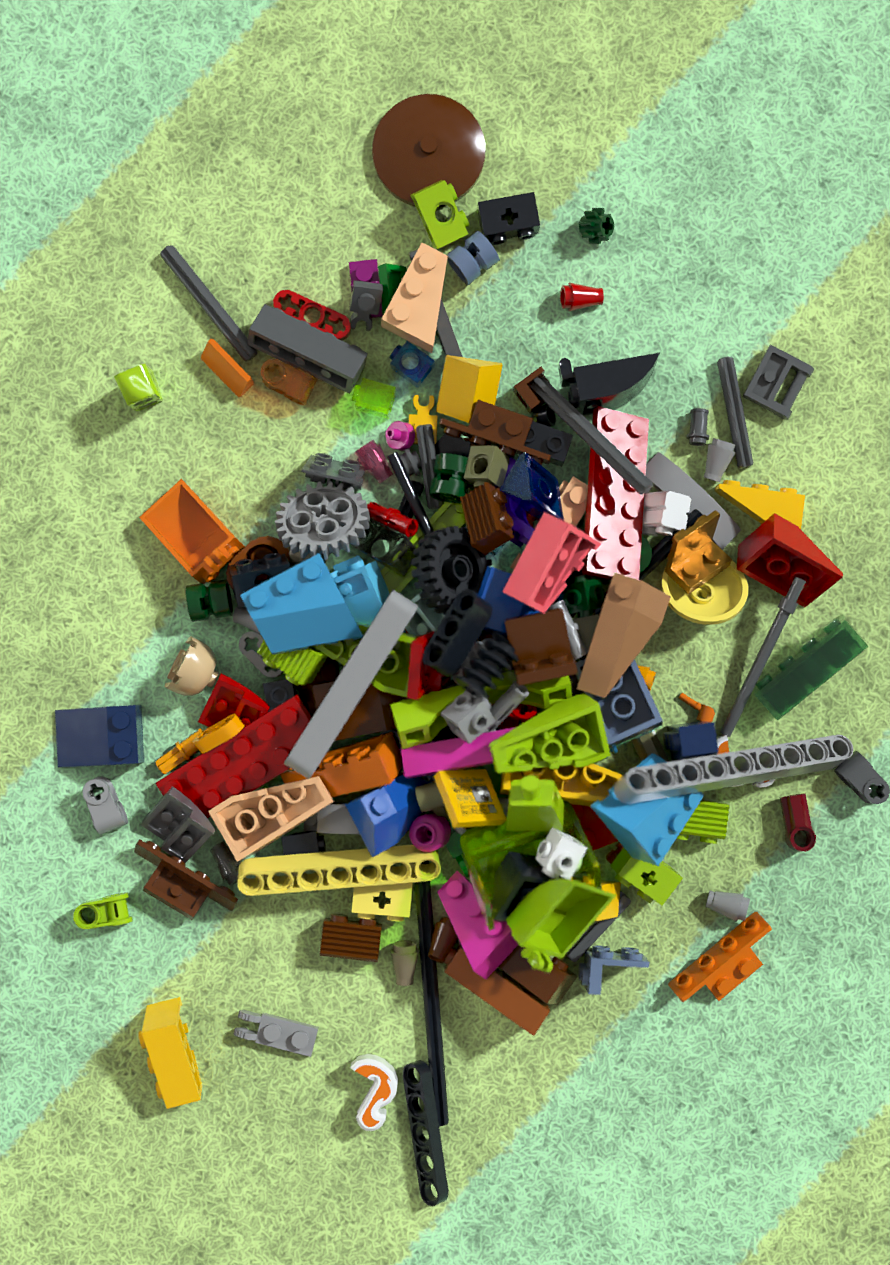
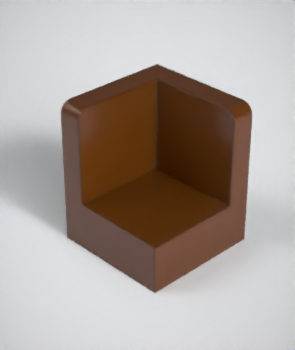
M542 366L513 388V392L529 413H532L537 407L545 403L530 387L533 380L537 377H544L547 380Z

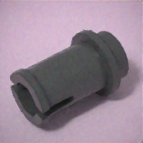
M702 408L691 409L690 433L686 435V438L692 446H705L706 441L709 440V435H707L709 410Z

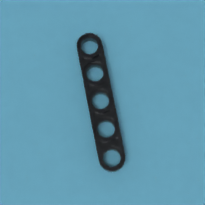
M417 1060L404 1067L403 1082L420 1195L423 1201L432 1207L446 1201L449 1190L431 1071L424 1061ZM414 1068L419 1072L420 1081L415 1078ZM419 1097L422 1099L424 1103V1111L420 1108L418 1104ZM423 1126H424V1127L426 1128V1130L428 1131V1135H429V1139H428V1140L425 1138V1136H424V1134H423V1132H422V1127H423ZM427 1155L432 1160L433 1169L429 1166L427 1162ZM431 1184L437 1191V1198L431 1191Z

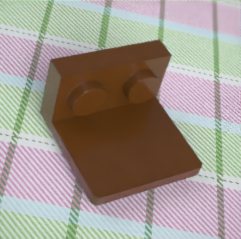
M562 608L547 610L545 613L537 612L505 619L508 641L515 648V654L520 660L518 663L512 661L518 686L578 674L576 662L571 654L565 615Z

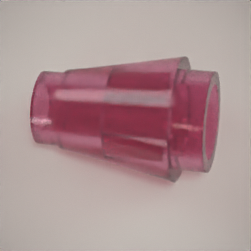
M374 439L355 451L358 457L356 460L379 484L393 475L381 445H377Z

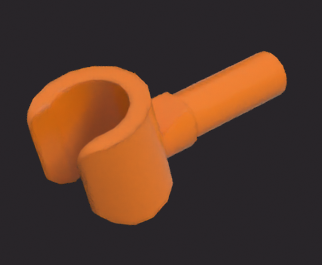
M683 692L679 696L680 700L699 710L697 720L713 721L715 715L713 708L696 702Z

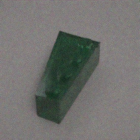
M843 614L823 627L824 631L814 638L813 636L800 646L802 650L794 657L789 655L779 663V670L772 676L766 674L756 683L758 688L754 691V695L777 721L869 647L864 637Z

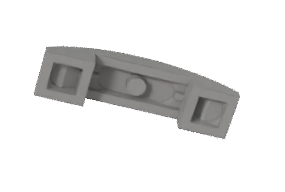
M658 452L646 464V477L652 481L653 487L657 491H672L691 498L690 509L686 513L687 516L695 509L706 516L715 510L720 513L712 541L722 550L741 531L735 521L701 486L663 454Z

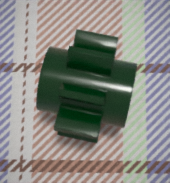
M592 208V211H585L584 216L579 221L580 234L582 238H589V244H601V241H608L609 236L614 231V220L611 214H604V208Z

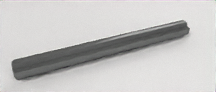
M537 377L533 380V383L530 385L531 390L639 495L647 494L653 486L652 481L544 377Z

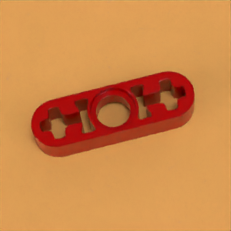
M281 290L274 297V308H279L285 314L298 320L306 321L304 319L305 312L311 308L317 309L321 314L320 319L315 323L309 324L323 332L333 334L339 340H345L351 333L349 319L335 310L291 290ZM290 297L291 303L297 307H300V302H303L304 304L299 311V317H295L297 312L291 307L282 310L280 300L286 301ZM326 314L330 315L328 321L337 324L339 321H342L345 331H338L337 334H334L333 327L326 323L325 329L320 328L325 322Z

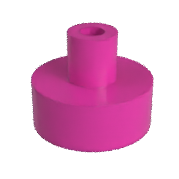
M402 421L393 422L385 432L386 442L392 449L400 451L409 449L415 440L413 426Z

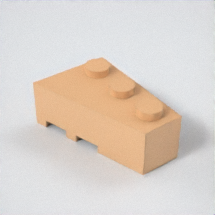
M421 243L381 319V327L432 353L448 256Z

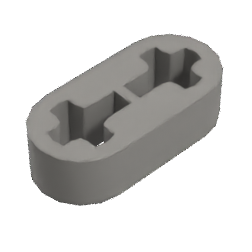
M252 631L243 634L239 640V649L242 654L266 677L275 678L280 676L284 671L280 669L277 672L274 670L266 671L265 668L268 665L263 662L262 655L252 649L249 651L245 649L248 646L247 638L252 640L258 638L257 646L260 647L264 641L262 635Z

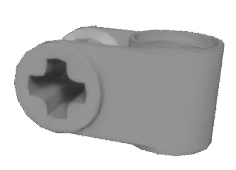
M102 776L88 781L83 787V797L91 813V819L96 831L101 835L128 824L126 812L119 801L112 782ZM96 786L103 787L104 792L100 795H94L93 789Z

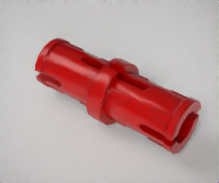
M376 502L367 504L370 520L381 524L384 529L388 531L395 530L407 537H412L416 534L418 530L417 520L402 515L395 508H386Z

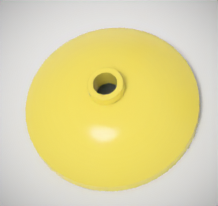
M731 561L728 568L689 595L664 570L661 590L671 596L668 605L679 616L694 623L712 625L734 618L743 609L748 596V583L744 573L738 571L737 564Z

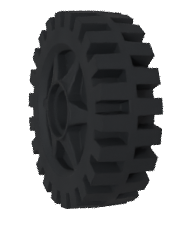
M458 526L442 528L425 535L418 542L419 547L415 548L413 552L417 557L413 558L411 563L417 569L412 571V577H418V582L414 583L415 588L422 589L419 596L422 600L428 599L426 605L429 608H434L436 613H443L445 615L456 596L463 590L470 589L476 594L479 593L487 566L493 564L491 559L486 560L485 554L471 546L467 528H458Z

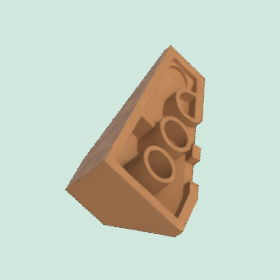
M614 572L577 690L605 699L653 634L662 625L671 596L643 581Z

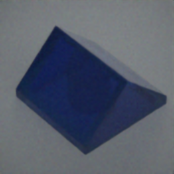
M526 452L520 454L500 491L533 517L541 519L545 512L564 521L558 479Z

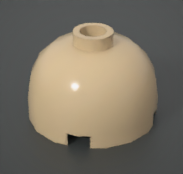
M191 636L185 642L190 645L187 651L180 650L168 673L167 678L172 680V682L165 683L167 689L184 696L196 695L202 692L206 686L211 688L219 672L215 671L216 657L214 652L202 641Z

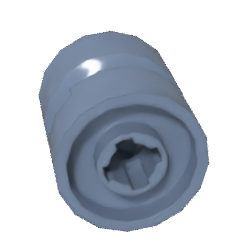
M476 231L465 240L464 247L457 246L447 254L449 265L466 285L471 284L481 276V269L488 270L500 261L496 250L480 231Z

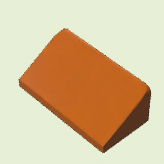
M210 339L207 342L201 355V360L237 397H241L254 385L252 378L214 339Z

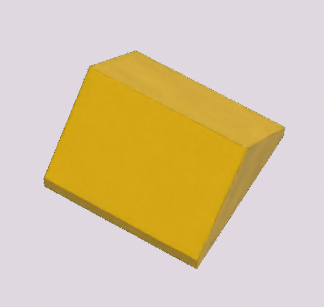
M446 355L436 412L470 423L478 400L495 405L503 364Z

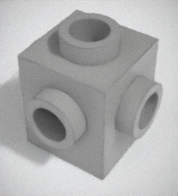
M467 691L458 696L453 703L441 712L451 731L468 744L484 733L495 722L494 717L489 711L492 707L487 699L480 696L475 697Z

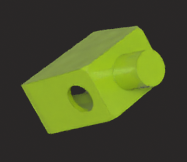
M533 775L525 776L522 780L511 781L507 809V831H550L552 827L563 831L564 802L554 781L539 780Z

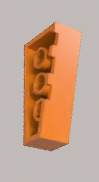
M386 733L327 752L311 778L319 776L332 798L388 785L399 775L398 773L403 767L402 755L393 733ZM292 768L280 774L284 784L308 779Z

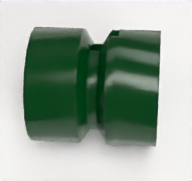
M437 454L433 470L437 477L431 481L429 496L447 503H461L460 497L465 496L469 488L464 479L468 458L456 454Z
M226 579L210 582L208 587L203 583L186 586V601L192 622L209 620L210 615H214L216 618L233 616L231 592ZM204 597H209L210 605H205Z

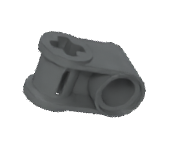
M856 750L850 758L834 770L836 775L865 803L881 804L890 795V788L887 782L874 770L869 761ZM870 786L879 787L876 790L878 796L869 795L872 792Z

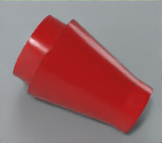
M569 283L561 287L560 303L562 309L574 311L603 304L604 293L602 288Z

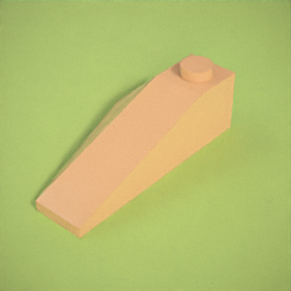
M318 776L231 796L208 812L238 862L273 843L334 801Z

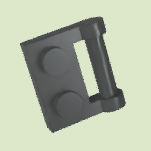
M770 344L742 397L773 412L776 416L788 420L792 414L790 409L806 379L811 377L814 368ZM790 368H792L797 373L780 404L774 401Z

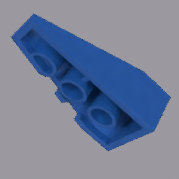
M403 772L391 784L376 787L345 804L372 857L396 845L410 829L412 822L421 816L423 812L417 801L415 787L434 782L433 776L435 774L406 779Z

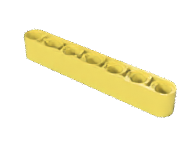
M414 845L392 846L375 857L371 856L368 848L245 859L240 863L237 886L241 893L255 896L424 882L437 878L441 871L438 850L422 852L415 848ZM426 860L432 861L429 864H422ZM395 863H402V864H403V865L398 866V867L392 866V865L395 864ZM367 865H372V866H374V867L371 868V869H365V868H363L364 866H367ZM344 868L343 871H335L334 869ZM307 870L315 871L312 874L305 873ZM281 872L285 873L286 875L277 876L275 874ZM254 875L256 878L250 879L245 876Z

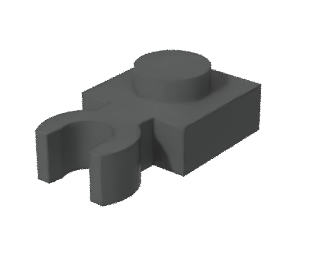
M354 280L349 304L350 311L353 312L350 318L352 329H355L356 323L361 320L366 322V331L372 329L371 314L378 315L383 292L382 284Z

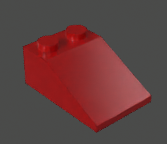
M776 513L770 516L738 545L737 570L786 597L795 577L806 581L796 601L804 608L843 578L841 570L798 526Z

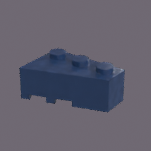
M698 721L667 726L668 732L663 733L665 749L670 750L672 762L718 754L714 722Z

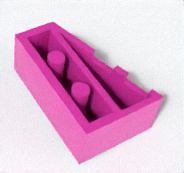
M456 871L437 893L473 971L487 979L517 947L518 942L512 937V931L507 922L496 921L492 918L493 903L472 882Z

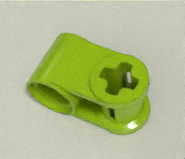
M128 892L108 895L80 904L73 913L75 924L82 929H92L132 922L133 919L132 916H129L126 899L129 897ZM89 907L94 910L96 915L93 922H88L83 918V908Z

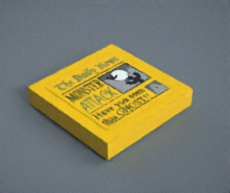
M486 769L438 771L433 776L453 828L502 825L507 820Z

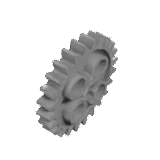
M332 481L328 483L327 487H323L321 482L317 483L316 488H312L307 484V491L303 492L296 489V497L288 495V503H280L281 511L276 512L277 520L275 521L279 540H282L284 548L290 547L292 554L300 551L301 558L306 557L309 553L312 557L322 554L325 560L328 559L329 553L339 557V550L343 549L346 552H350L349 544L358 546V537L365 538V529H369L368 520H370L366 500H362L361 493L354 494L353 487L345 490L344 483L339 484L336 488L333 487Z

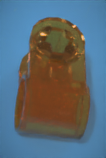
M269 359L261 367V377L266 387L282 394L297 404L306 405L317 382L316 377L277 359ZM275 369H278L280 378L275 376L273 380H270L268 372H274Z

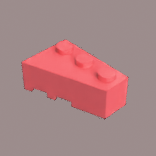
M544 512L514 571L509 577L503 592L545 613L566 588L565 580L574 570L580 571L585 565L582 562L591 549L597 550L602 543L570 523Z

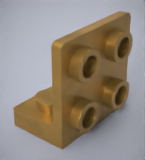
M716 510L707 516H700L693 526L687 530L681 529L672 539L673 544L667 556L668 562L665 572L688 595L728 568L732 561L712 541L720 517V513Z

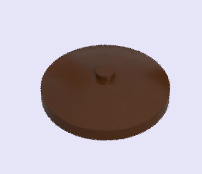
M437 94L415 95L394 105L379 122L372 144L374 167L383 186L395 198L415 207L411 194L440 180H445L447 185L452 184L458 197L454 201L456 202L474 187L482 173L485 161L483 132L474 115L456 100Z

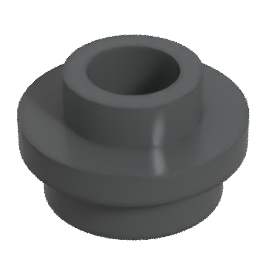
M407 448L404 450L405 453L399 455L408 476L412 474L417 476L420 474L418 469L422 467L420 458L416 451L411 453Z

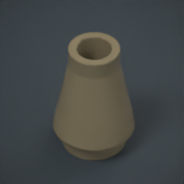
M396 941L393 943V949L390 950L396 975V984L409 986L414 983L419 949L416 948L414 941Z

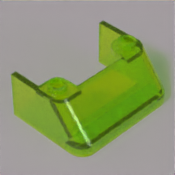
M563 801L564 826L561 832L578 839L587 848L582 857V864L574 874L586 871L592 886L602 890L600 865L573 807L568 802ZM506 820L502 825L478 826L462 834L460 838L461 850L476 899L489 931L495 929L490 903L493 902L494 874L508 851L537 856L540 843L546 840L550 831H507Z

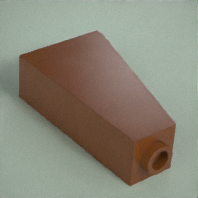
M461 944L457 949L452 948L446 956L444 963L447 965L444 968V972L531 1035L534 1036L550 1012L548 1004L498 968L487 979L475 973Z

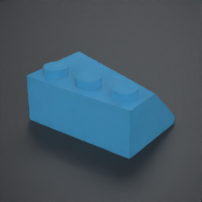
M320 554L305 560L240 595L252 620L273 655L307 649L309 646L324 643L329 645L338 643L341 640L352 638L356 640L363 637Z
M651 753L636 767L667 762L656 754ZM629 782L630 786L635 789L634 785ZM613 786L608 790L609 795L603 801L597 800L594 802L591 808L632 858L659 866L704 795L702 792L625 804L616 797Z

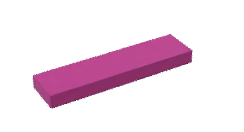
M515 728L482 733L470 744L461 738H454L416 745L406 749L401 748L405 778L409 779L436 774L438 771L459 770L492 764L494 762L489 744Z

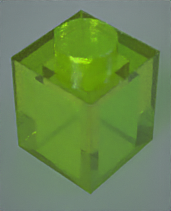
M362 378L361 385H355L352 401L355 402V408L358 411L389 419L397 393L396 387Z

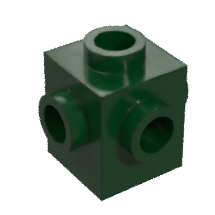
M588 575L570 578L571 584H567L566 588L557 597L558 602L564 600L569 614L577 613L578 618L596 615L595 609L602 608L605 601V592L600 578L589 580Z

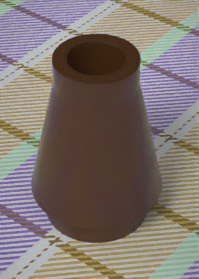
M441 917L440 921L435 923L430 951L427 955L438 963L444 962L446 956L459 940L449 918Z

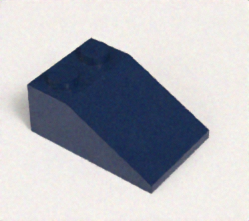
M142 705L55 710L58 767L144 762Z

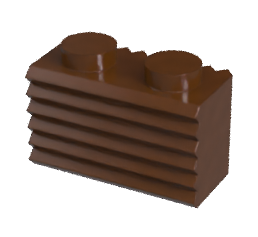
M484 482L483 485H479V488H474V491H470L469 494L460 497L473 548L486 555L514 538L511 529L514 523L506 511L505 504L508 501L502 489Z
M331 914V918H325L323 922L320 956L378 962L382 924H376L377 919L360 918L359 921L348 920L347 915Z

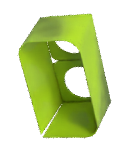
M146 364L135 366L114 376L127 405L136 412L147 408H140L145 404L157 401L154 403L157 404L163 401L153 370ZM153 398L148 402L134 406L136 403L142 400Z

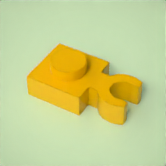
M415 395L413 405L417 415L409 414V424L413 426L415 431L413 444H418L416 428L423 424L432 425L434 442L436 444L438 416L429 415L435 405L434 396L430 395L427 406H421L418 403L419 396Z

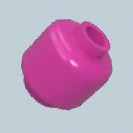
M427 813L417 817L412 822L409 829V837L415 848L422 852H433L448 843L451 837V827L445 817L437 816L435 813Z

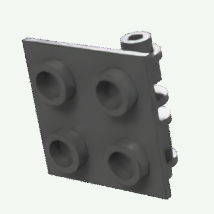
M316 453V455L310 456L301 472L306 473L305 477L310 478L311 482L325 484V480L328 478V485L334 479L336 480L335 487L342 481L345 489L353 487L355 491L356 489L361 490L363 485L362 477L367 467L360 466V463L355 460L346 459L341 462L332 460V456L328 454Z

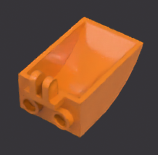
M182 479L139 517L199 583L205 584L214 580L219 575V570L227 563H230L234 556L245 547Z

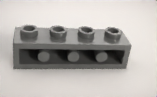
M264 304L249 328L247 345L349 394L365 368L367 352L362 351L356 345H350L337 339L331 333L312 327L306 321L291 317L279 308H273Z

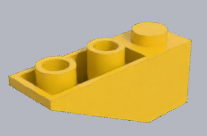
M724 480L723 484H718L715 487L716 493L760 524L776 513L801 529L805 495L797 494L796 489L780 488V492L771 491L769 486L763 484H752L751 488L742 487L740 486L741 482Z

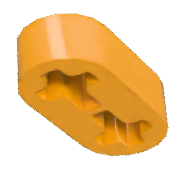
M232 714L201 732L193 740V743L202 754L206 753L238 734L244 728V724L236 714Z

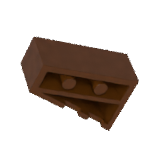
M518 944L498 967L546 1004L558 1005L578 976L568 970L569 966L555 956L553 958L550 957L553 967L549 973L533 969L528 959L524 958L521 954L525 947Z

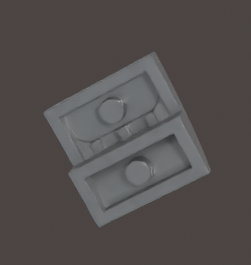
M173 786L144 817L141 826L164 840L161 846L162 850L171 856L178 857L184 863L193 856L215 831L202 811Z

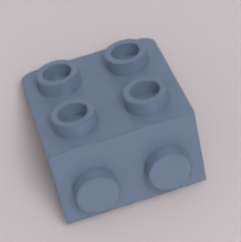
M594 945L592 950L585 952L584 963H579L578 979L588 994L601 995L602 965L649 968V960L637 948L622 947L621 952L610 951L608 946Z

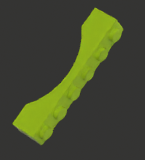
M514 669L510 672L501 673L504 677L503 681L493 678V682L497 687L495 690L488 687L485 688L489 695L487 701L490 705L494 704L514 681H517ZM568 676L525 684L529 695L519 704L532 705L543 709L549 708L560 701L572 697L571 681ZM456 685L448 689L430 692L423 695L419 700L405 699L391 704L393 720L402 749L432 741L439 731L448 725L441 712L466 690Z

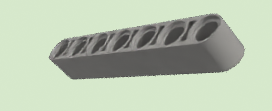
M392 590L284 762L285 765L306 778H311L419 605Z

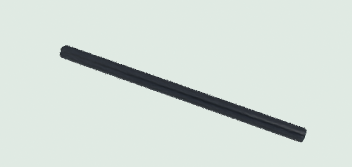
M429 860L423 861L422 864H429ZM430 881L415 882L428 1064L432 1076L439 1126L448 1125L449 1118L437 962L427 956L434 932Z

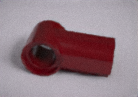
M806 794L779 797L787 845L795 851L806 852L811 850L816 843V835L811 826ZM802 830L806 833L807 840L803 846L799 847L794 841V836L797 831Z

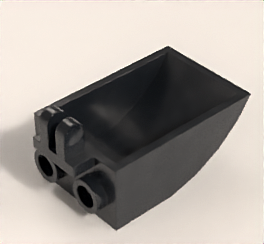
M660 353L574 367L573 372L570 360L562 358L558 367L561 388H570L568 400L583 416L593 414V410L598 406L614 410L627 404L643 390L655 369Z

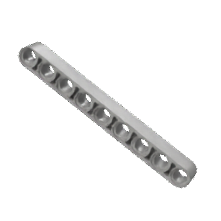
M833 735L630 769L615 783L614 793L621 802L632 804L830 770L850 758L854 749L847 737ZM629 782L634 785L635 789L630 786Z

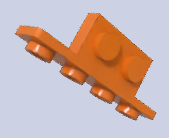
M758 912L752 913L745 921L740 923L668 983L669 987L682 1002H685L706 985L716 999L720 1001L763 965L750 947L770 932L771 926Z

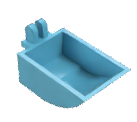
M358 555L334 565L333 569L335 572L330 574L355 621L371 625L390 593L377 562L374 561L364 565L363 560Z

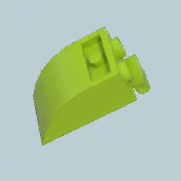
M564 878L550 880L527 894L506 921L512 931V937L520 946L525 947L521 952L522 956L528 959L533 969L549 973L553 967L550 956L563 958L617 895L575 880Z

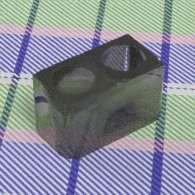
M370 518V521L368 520L369 529H365L366 537H358V546L351 545L364 557L405 576L411 566L412 559L417 557L413 554L416 547L403 533ZM382 539L388 541L390 546L388 553L380 558L374 557L371 553L373 544ZM401 551L396 560L393 561L394 555Z

